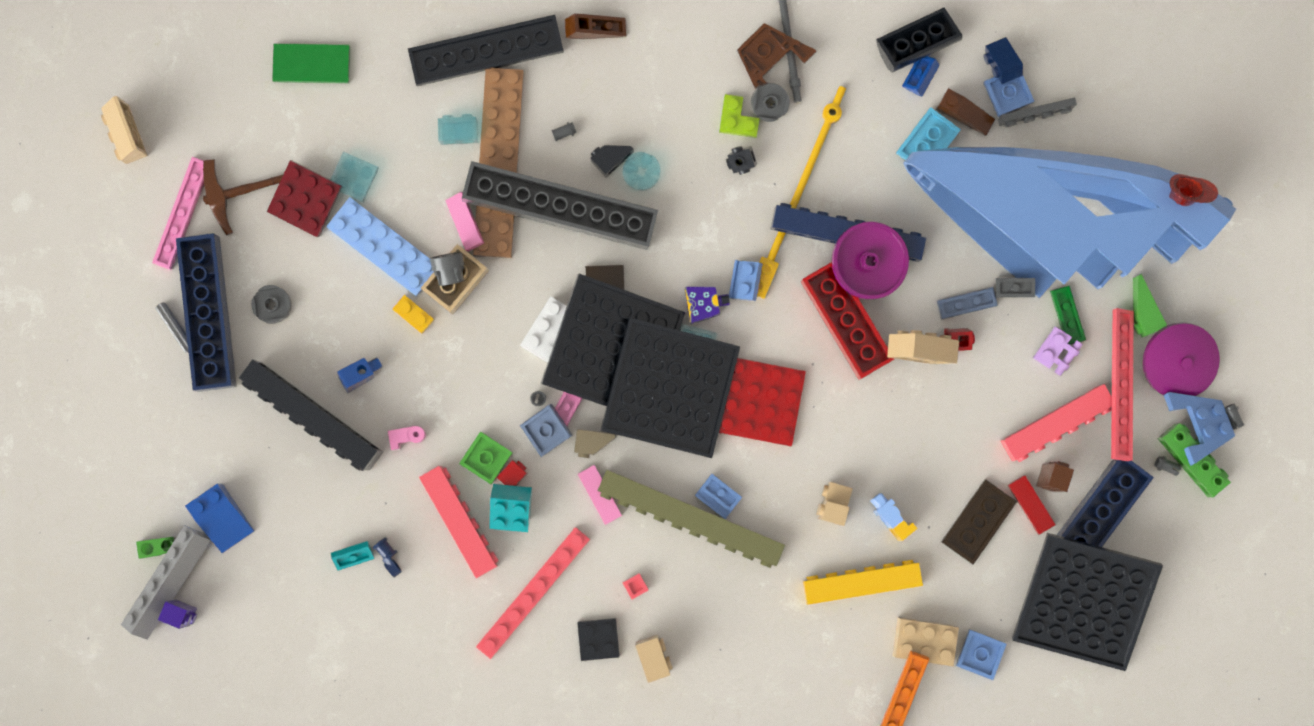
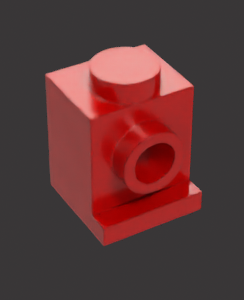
M944 328V335L951 336V339L958 340V336H960L958 351L972 350V345L975 342L972 330L968 328Z

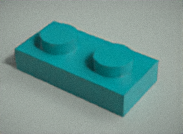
M368 541L331 552V559L337 571L373 560L374 553Z

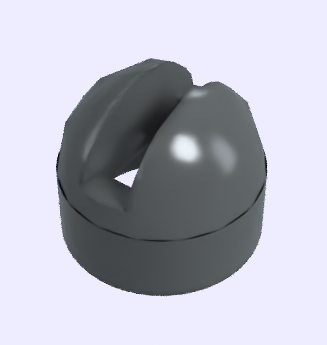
M535 391L531 394L530 401L534 406H542L546 402V396L541 391ZM540 394L538 403H535L536 395Z

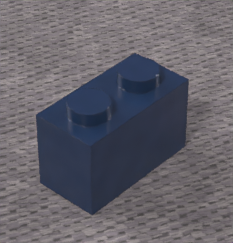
M1007 37L985 45L984 60L987 65L990 64L994 77L998 78L1001 84L1023 76V63Z

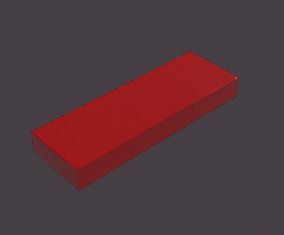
M1025 475L1008 485L1038 535L1056 525Z

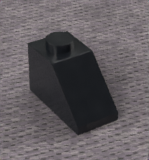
M604 145L593 150L590 160L607 178L634 153V149L631 146Z

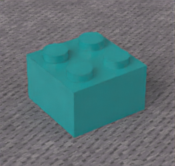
M493 484L490 496L489 529L528 532L531 519L532 487Z

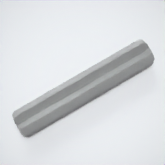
M166 303L158 304L155 309L182 350L188 353L187 335Z

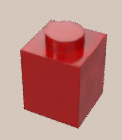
M512 460L497 478L504 485L517 486L528 474L525 471L527 467L519 460L517 462Z

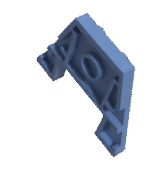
M1172 392L1164 395L1169 411L1187 409L1198 437L1199 445L1189 446L1184 449L1190 466L1235 437L1222 400Z

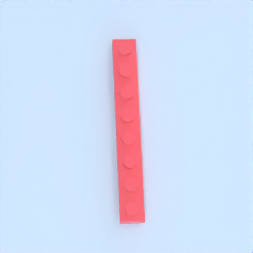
M1116 308L1113 310L1111 459L1129 462L1133 460L1134 311Z
M575 527L476 647L491 659L584 548L590 538Z

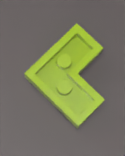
M725 94L719 133L757 138L760 118L741 116L743 97Z

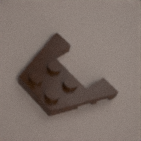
M765 23L737 49L755 90L757 86L767 83L763 76L789 51H792L804 64L817 52L814 48L787 36L785 33Z

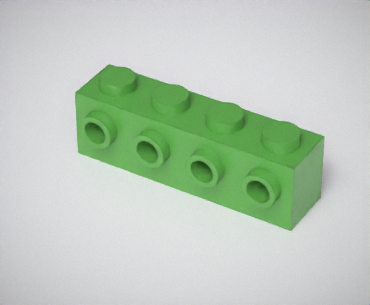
M1180 423L1172 425L1157 439L1178 464H1181V467L1207 497H1215L1231 483L1228 479V474L1222 468L1219 469L1216 466V460L1210 454L1190 466L1184 449L1189 446L1199 445L1200 443L1197 439L1192 438L1191 432L1186 425H1181Z

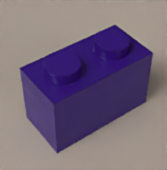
M177 599L166 601L158 620L178 629L188 627L197 618L195 613L197 608Z

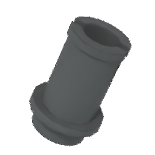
M567 122L566 125L551 130L555 141L569 135L574 136L577 133L573 122Z
M1231 404L1224 407L1233 429L1245 425L1238 412V406Z
M1159 456L1154 464L1157 470H1164L1175 476L1180 472L1173 468L1181 470V464L1167 460L1165 456Z

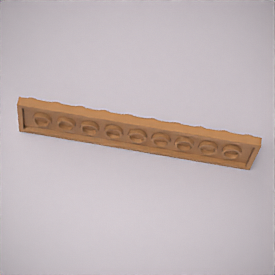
M500 68L485 70L479 163L517 173L524 70ZM476 206L475 221L484 244L473 249V256L512 258L514 215Z

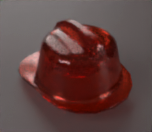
M1176 174L1169 181L1171 188L1169 198L1181 206H1191L1195 202H1213L1218 196L1217 187L1210 181L1202 178Z

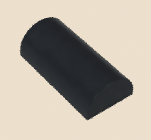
M945 7L876 39L886 67L893 73L961 41L962 33Z

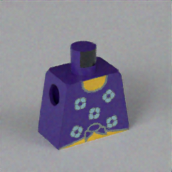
M685 287L684 289L690 325L719 316V307L730 305L729 295L717 296L716 287Z

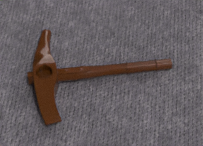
M215 159L204 160L203 178L206 195L203 196V201L206 205L209 204L216 220L227 236L233 233L226 213L227 199L279 184L283 175L223 190L216 176Z

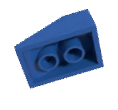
M217 483L185 505L195 522L221 553H224L254 532V529L223 484Z

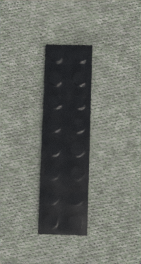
M550 15L408 48L416 86H422L482 72L486 69L504 67L564 53L556 16Z

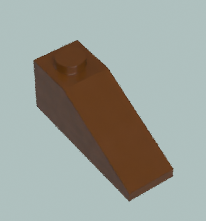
M574 13L565 19L566 38L598 39L626 37V19L623 17Z
M949 88L936 108L937 111L987 136L995 121V118L969 99Z

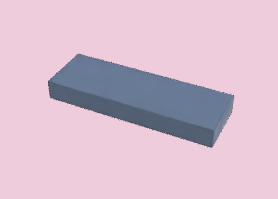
M993 287L937 301L941 320L998 306Z

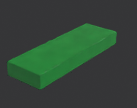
M1070 285L1050 291L1061 329L1072 337L1068 344L1072 345L1076 340L1079 342L1086 341Z

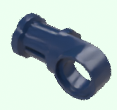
M385 537L372 548L377 550L382 556L385 568L395 578L402 572L392 558L398 552L392 549L387 542L388 539Z

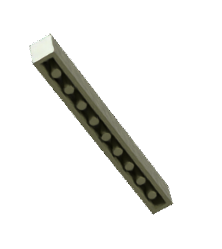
M607 469L598 488V491L601 492L600 496L605 499L611 500L612 497L618 499L617 504L627 508L629 505L637 507L636 512L646 515L647 512L654 515L653 519L662 523L665 520L672 522L671 526L681 531L683 527L689 529V534L700 538V535L708 537L707 542L718 545V542L726 545L724 549L733 553L736 550L743 552V557L752 561L754 557L760 559V564L769 568L772 565L777 567L785 547L782 543Z

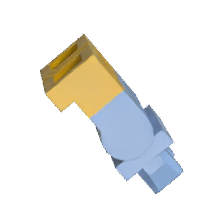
M879 493L870 500L876 508L873 512L876 516H880L883 523L898 541H903L918 529L913 522L906 523L903 520L899 509L893 506L895 504L893 499L887 500L882 493Z

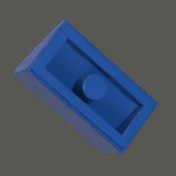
M929 56L916 61L902 87L922 97L939 68L938 61Z

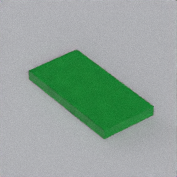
M273 44V82L349 84V45Z

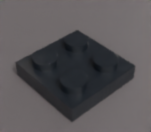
M616 618L577 622L581 661L620 657Z

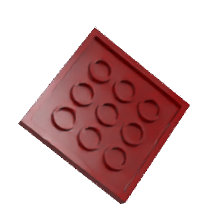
M737 358L719 433L792 447L806 371Z

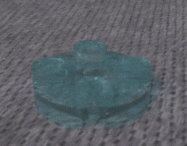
M637 152L630 155L625 161L623 178L628 186L634 190L645 191L651 189L659 181L661 169L658 160L654 156L645 152ZM638 167L647 169L644 176L637 175Z

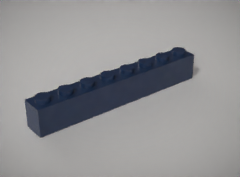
M780 203L774 209L770 230L836 244L839 237L847 229L866 221L855 219L853 222L847 220L845 216L836 215L835 218L828 216L829 213L818 211L817 213H812L808 208L799 207V209L791 208L792 205ZM892 228L903 239L908 250L909 260L921 261L926 237H921L922 234L918 232H910L908 234L903 233V229Z

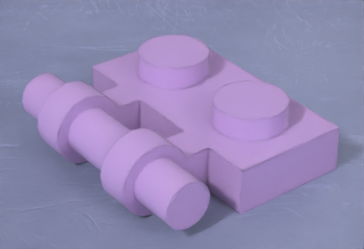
M1054 326L1033 358L1049 369L1053 363H1056L1058 367L1054 372L1061 376L1070 367L1069 364L1074 356H1078L1080 353L1079 349L1083 344L1076 340L1073 346H1071L1068 342L1072 337ZM1063 349H1066L1069 352L1063 360L1059 359L1060 353Z

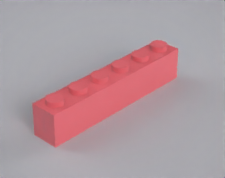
M1105 384L1099 385L1001 440V443L1011 461L1018 460V462L1027 459L1029 457L1028 453L1033 450L1037 453L1046 448L1044 444L1049 441L1055 443L1062 439L1061 435L1065 432H1068V434L1075 432L1079 429L1078 425L1084 422L1085 425L1095 420L1094 416L1101 413V415L1112 411V396Z
M438 466L420 476L422 484L474 576L478 578L498 567L496 562L499 560L494 551H489L487 538L484 534L480 535L478 531L480 526L476 519H471L468 514L470 508L465 501L462 502L458 495L461 493L456 484H451L449 480L451 475L447 468Z

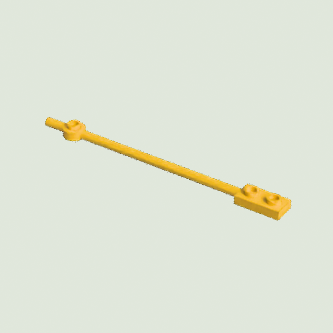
M839 86L833 102L827 104L823 109L822 117L825 121L790 202L791 208H797L831 124L839 121L842 115L839 105L846 91V88L843 86ZM834 110L836 114L830 115L829 111ZM777 233L768 257H761L759 261L763 265L757 297L765 299L779 265L774 260L786 233Z

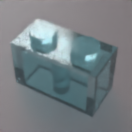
M463 114L457 118H454L453 115H444L442 118H438L439 143L441 145L479 143L477 118L473 117L472 114Z

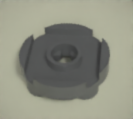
M765 83L757 86L751 97L753 113L761 120L767 122L776 121L782 115H785L790 104L788 94L776 83ZM769 97H772L775 103L768 107V104L765 102Z
M263 286L252 299V310L256 317L266 323H279L289 316L291 299L286 291L278 286ZM271 299H273V302H276V306L272 310L270 307H267Z

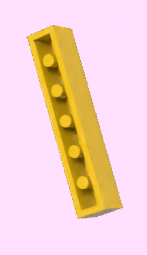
M913 560L902 561L900 566H895L894 563L883 564L881 569H876L875 566L864 567L863 572H856V569L846 570L845 575L839 576L837 572L827 573L826 578L818 579V575L806 577L807 581H803L807 605L923 586L919 563H914Z

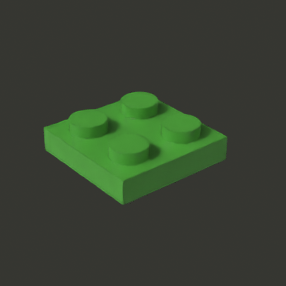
M480 431L459 464L492 485L513 452Z

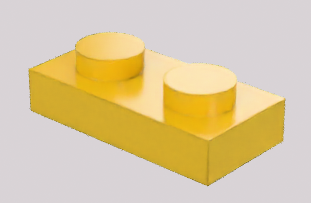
M406 295L393 307L397 314L421 334L435 320Z

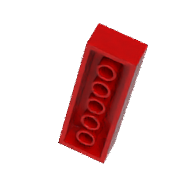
M832 262L801 280V284L858 380L895 360L894 358L887 357L888 347L858 297L849 294L838 283L833 272Z

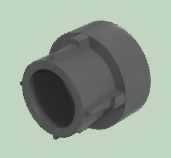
M462 252L448 253L430 258L431 268L435 276H437L439 286L464 281L463 265L465 263Z

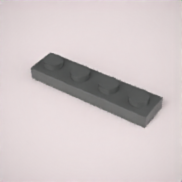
M1074 97L1002 114L998 118L999 126L1011 127L1017 125L1019 121L1028 123L1042 116V119L1054 116L1053 113L1057 112L1066 114L1072 112V109L1077 105L1076 99Z

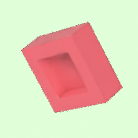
M640 573L623 582L632 600L649 590Z

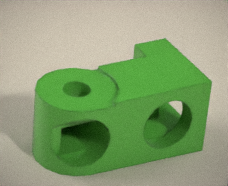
M174 537L136 541L138 558L143 559L166 554L174 542Z

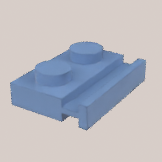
M735 260L729 298L756 301L762 263Z
M713 474L709 476L695 494L699 500L724 519L727 518L742 498Z

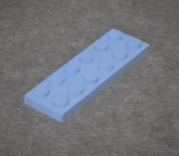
M350 197L326 226L416 297L422 291L421 287L434 272L431 268L430 258Z

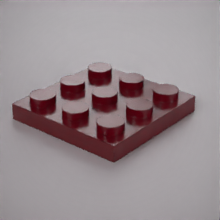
M290 160L267 212L315 237H319L342 189V185Z

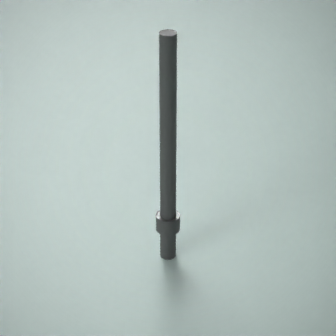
M779 0L783 32L792 38L787 1ZM789 51L787 53L791 78L789 84L793 91L794 102L797 103L802 101L800 93L801 81L797 74L795 54Z

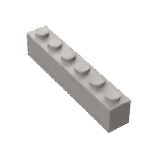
M184 525L121 623L130 634L148 640L159 622L158 618L165 602L174 599L211 540L202 532Z

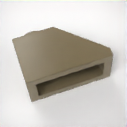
M577 429L574 453H578V457L589 458L590 455H595L616 438V434Z

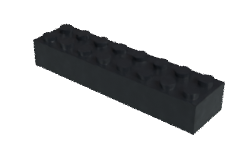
M252 359L240 375L239 379L243 381L242 385L250 391H257V396L265 402H272L274 404L273 408L281 414H288V419L294 424L303 425L305 427L304 431L309 435L321 438L319 440L321 444L327 448L336 449V455L342 459L351 460L350 465L359 471L371 470L382 455V450L262 362Z

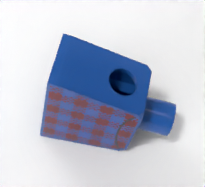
M377 357L369 362L362 358L337 371V374L348 394L374 378L373 372L382 368V365ZM362 369L366 371V373L364 374L358 373V371Z

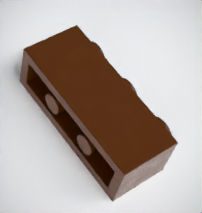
M1061 461L1043 464L1036 487L1051 492H1068L1074 469L1069 468V464Z

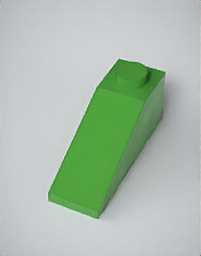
M1141 274L1133 278L1134 329L1138 335L1145 337L1162 329L1167 324Z

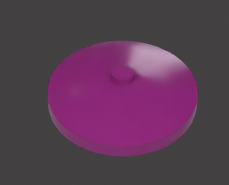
M863 222L847 229L837 240L832 253V268L838 283L849 294L861 299H879L890 295L902 284L909 267L908 250L901 236L891 227L878 222Z
M1183 322L1167 325L1156 332L1149 340L1143 354V371L1146 380L1155 391L1162 395L1169 392L1191 396L1201 394L1214 381L1220 363L1219 349L1214 338L1205 329Z

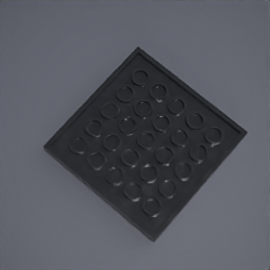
M577 274L540 384L607 406L628 319L634 318L680 330L685 312L588 276Z
M629 318L600 430L712 458L740 346Z
M1047 532L1012 640L1126 671L1161 574L1162 563Z

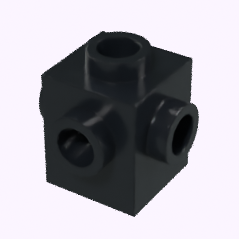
M742 146L735 147L727 155V166L729 170L732 169L733 174L739 172V175L748 173L750 168L757 165L752 146L742 148Z

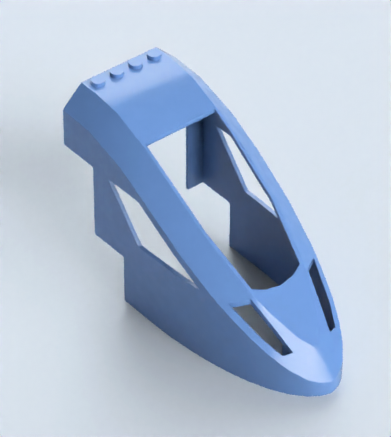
M953 147L912 152L903 162L907 172L922 190L1015 278H1035V295L1038 298L1046 292L1056 279L1065 284L1076 271L1095 288L1100 289L1118 269L1122 271L1121 277L1128 275L1151 248L1155 249L1168 262L1173 264L1179 260L1192 244L1199 250L1206 248L1231 220L1236 211V208L1232 206L1231 200L1222 197L1196 179L1155 165L1112 157L1027 148ZM1074 196L1098 200L1113 214L1097 217Z

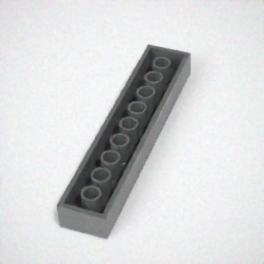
M471 161L462 194V202L645 250L649 248L658 210L474 161Z

